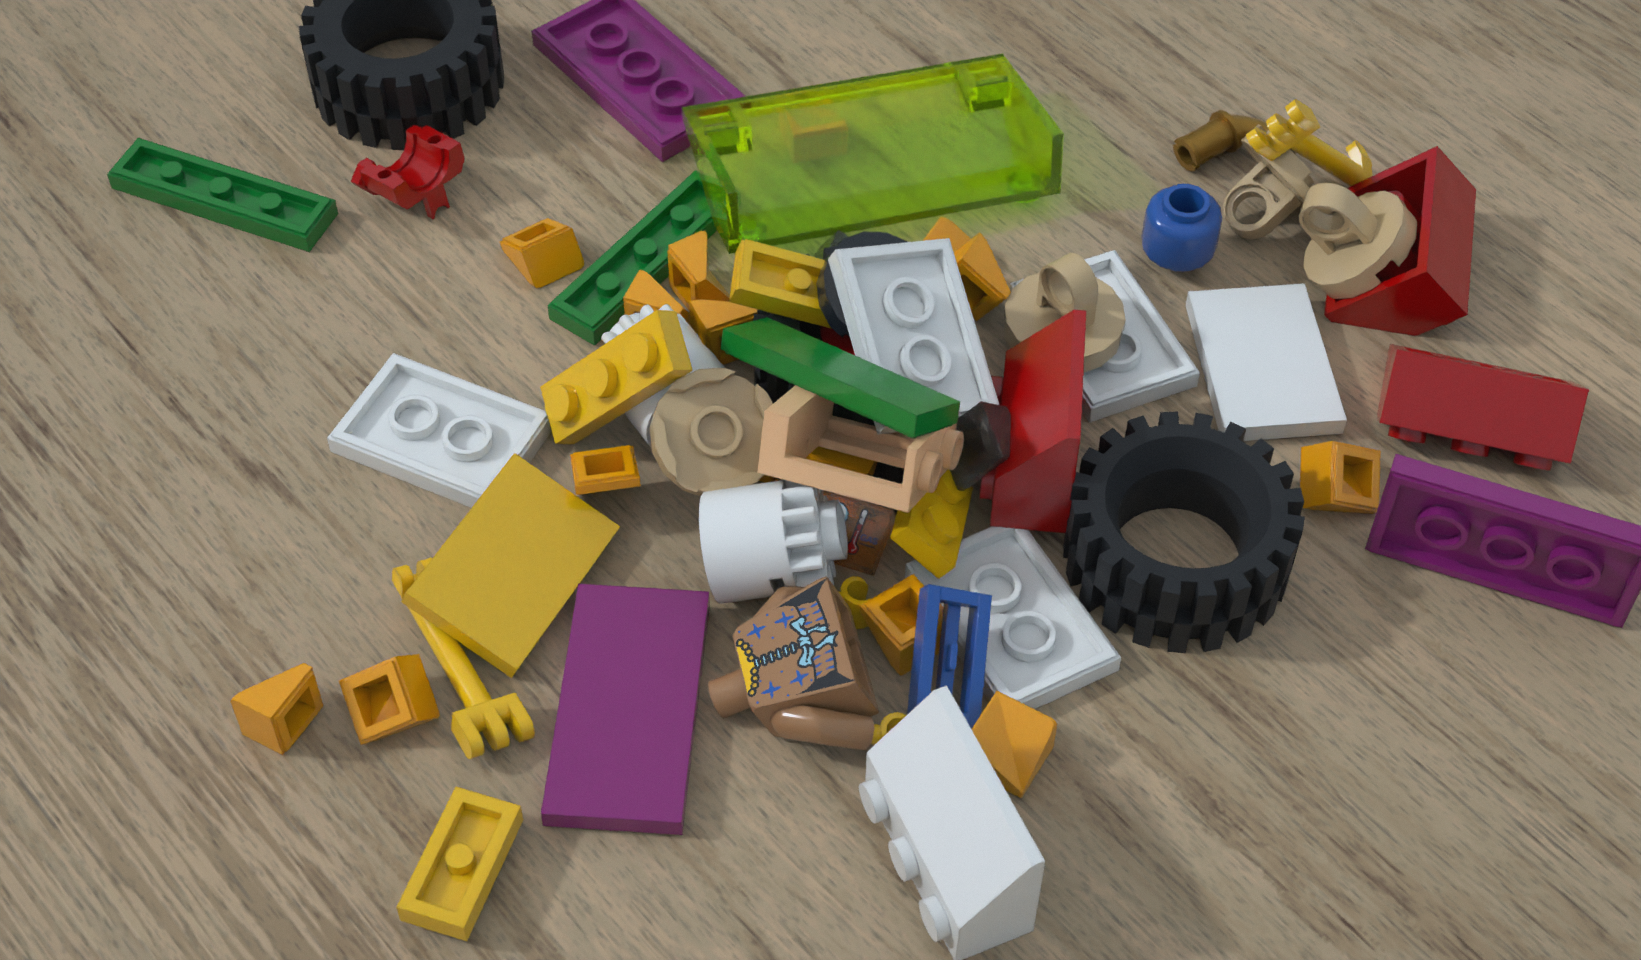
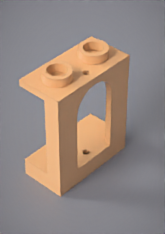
M795 385L764 411L757 473L908 513L927 492L933 493L940 477L948 469L954 470L956 468L963 448L964 435L963 432L956 430L957 423L916 438H910L900 432L878 435L875 426L833 416L834 402ZM819 446L903 468V482L895 483L805 458Z

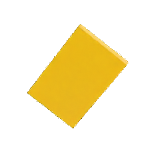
M514 453L410 586L401 602L512 678L577 589L578 584L582 582L613 539L620 526Z

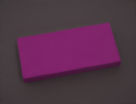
M590 0L531 31L533 46L661 162L668 160L750 114V99L635 0Z
M1395 454L1365 550L1609 625L1623 627L1641 591L1640 525Z
M578 584L541 809L543 826L683 835L710 608L709 591Z

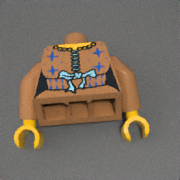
M827 576L812 582L806 587L784 586L778 588L752 619L738 626L733 634L740 669L708 682L709 694L718 714L724 719L751 708L753 714L773 736L864 751L871 744L874 746L906 714L900 712L890 713L883 718L880 725L874 724L871 717L880 712L856 630L868 627L860 613V605L870 600H866L868 584L865 580L858 576L849 577L842 583L840 591H837Z

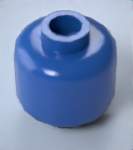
M1177 184L1157 192L1151 197L1146 208L1141 235L1143 250L1148 258L1160 267L1174 272H1188L1203 267L1213 258L1218 245L1223 221L1220 205L1213 196L1192 184Z

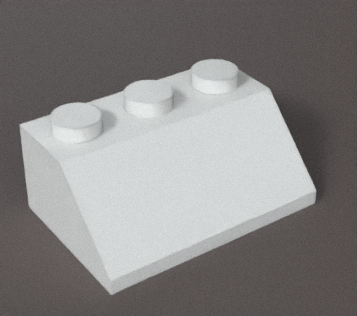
M946 685L933 690L867 752L865 782L859 784V793L870 820L874 824L882 821L891 838V841L888 842L889 853L899 877L904 882L912 879L922 897V900L919 901V910L930 937L935 942L943 939L953 959L963 960L1034 930L1045 860L949 688Z

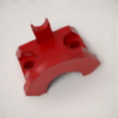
M413 125L406 130L407 140L405 149L393 165L385 168L380 164L376 165L374 161L366 157L357 164L351 182L372 195H381L407 210L422 200L427 216L435 219V213L440 206L450 208L444 184L462 172L465 157L460 142L427 125L425 127Z

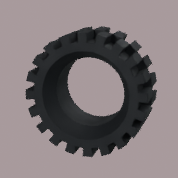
M313 0L314 7H304L301 14L303 26H299V36L316 109H320L321 118L328 126L336 123L338 134L348 140H351L360 132L364 146L377 148L381 139L390 140L392 150H404L407 140L406 130L413 125L420 127L427 125L441 133L446 132L449 137L455 139L465 134L464 121L467 120L475 126L479 125L486 119L485 106L495 108L500 99L499 88H504V71L495 5H492V0ZM426 38L441 41L430 50L404 58H380L364 53L379 44L398 39Z
M1178 411L1160 412L1158 426L1149 427L1143 415L1127 421L1124 438L1112 428L1100 436L1098 451L1089 447L1081 458L1080 470L1076 472L1075 482L1072 484L1070 497L1072 503L1063 543V558H1068L1065 573L1070 587L1081 584L1079 600L1089 613L1101 605L1104 607L1101 625L1115 634L1124 623L1135 628L1133 643L1149 648L1152 637L1155 635L1168 638L1167 652L1186 653L1189 639H1200L1203 652L1221 649L1226 631L1230 633L1236 643L1246 639L1252 634L1255 620L1264 626L1274 615L1277 601L1282 602L1304 527L1305 516H1300L1304 505L1301 488L1290 489L1294 473L1286 461L1273 466L1270 465L1274 451L1271 445L1262 438L1252 446L1247 445L1243 442L1246 428L1231 421L1225 432H1221L1211 428L1213 419L1211 415L1195 413L1193 425L1179 424ZM1166 508L1187 510L1200 514L1219 525L1235 544L1238 556L1230 563L1210 568L1173 566L1152 559L1135 549L1123 538L1120 529L1132 518L1151 510Z

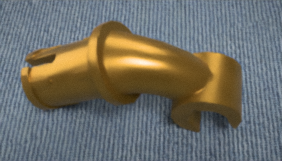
M1218 110L1211 114L1209 122L1185 136L1175 139L1174 142L1176 144L1173 145V150L1180 165L1191 172L1225 151L1232 153L1239 150L1243 145L1241 140L1258 124L1266 132L1269 129L1266 122L1260 119L1229 114L1226 111Z

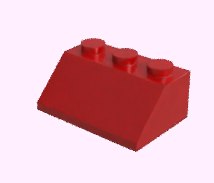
M1436 146L1348 187L1357 197L1365 193L1387 191L1397 195L1417 221L1416 239L1407 258L1400 266L1391 260L1384 269L1375 275L1381 283L1372 290L1353 298L1333 299L1327 295L1324 315L1334 323L1417 336L1439 326L1450 324L1468 315L1476 188L1444 152Z
M1074 309L1007 350L1003 376L991 375L1001 411L999 412V418L987 420L984 455L996 456V461L983 460L980 499L992 500L990 526L1066 533L1067 519L1070 516L1072 503L1070 500L1072 484L1075 482L1081 438L1086 310Z
M1390 344L1377 420L1379 423L1390 425L1388 436L1425 444L1427 433L1452 438L1450 449L1488 457L1490 447L1515 452L1513 462L1516 464L1551 471L1554 460L1571 464L1589 389L1568 380Z

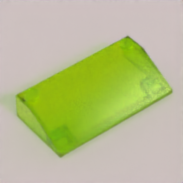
M1003 53L682 107V118L713 222L729 254L736 253L741 240L745 241V239L775 246L1011 202L1028 203L1037 200L1039 197L1061 193L1064 133Z

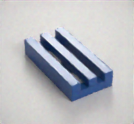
M932 584L920 588L907 715L931 693L940 603H944L936 689L947 685L951 694L953 693L954 672L958 654L957 641L961 606L969 608L959 708L972 729L980 717L982 709L992 595Z

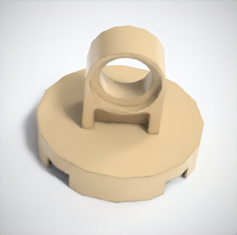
M1258 124L1256 126L1261 130L1265 131L1261 125ZM1245 136L1241 142L1258 164L1228 192L1224 198L1222 209L1223 216L1234 233L1242 238L1254 240L1263 238L1272 232L1298 206L1302 208L1306 193L1315 182L1309 175L1311 171L1290 149L1274 161H1270L1257 153ZM1249 197H1259L1265 200L1267 208L1265 215L1260 221L1255 224L1246 225L1236 220L1237 207L1243 200ZM1316 208L1320 212H1323L1328 215H1331L1333 212H1335L1327 208Z
M1316 184L1310 187L1306 193L1299 214L1300 225L1312 238L1305 250L1303 268L1308 279L1333 299L1353 298L1363 294L1381 283L1375 275L1384 269L1391 260L1400 266L1407 258L1416 239L1417 221L1407 209L1405 203L1397 195L1390 192H1369L1357 197L1348 188L1338 184ZM1316 208H1327L1335 212H1333L1331 215H1328L1323 212H1320Z
M1070 252L1042 267L1039 273L1027 276L1012 288L1004 307L1005 340L1010 348L1070 311L1074 309L1086 310L1084 372L1103 366L1117 353L1126 322L1123 302L1111 286L1095 277L1091 267L1084 258Z
M726 368L698 369L677 379L657 403L650 425L652 453L663 474L685 492L701 496L706 491L753 485L764 475L757 473L764 411L773 403L768 393L758 384L754 386L746 378L734 375L735 371Z

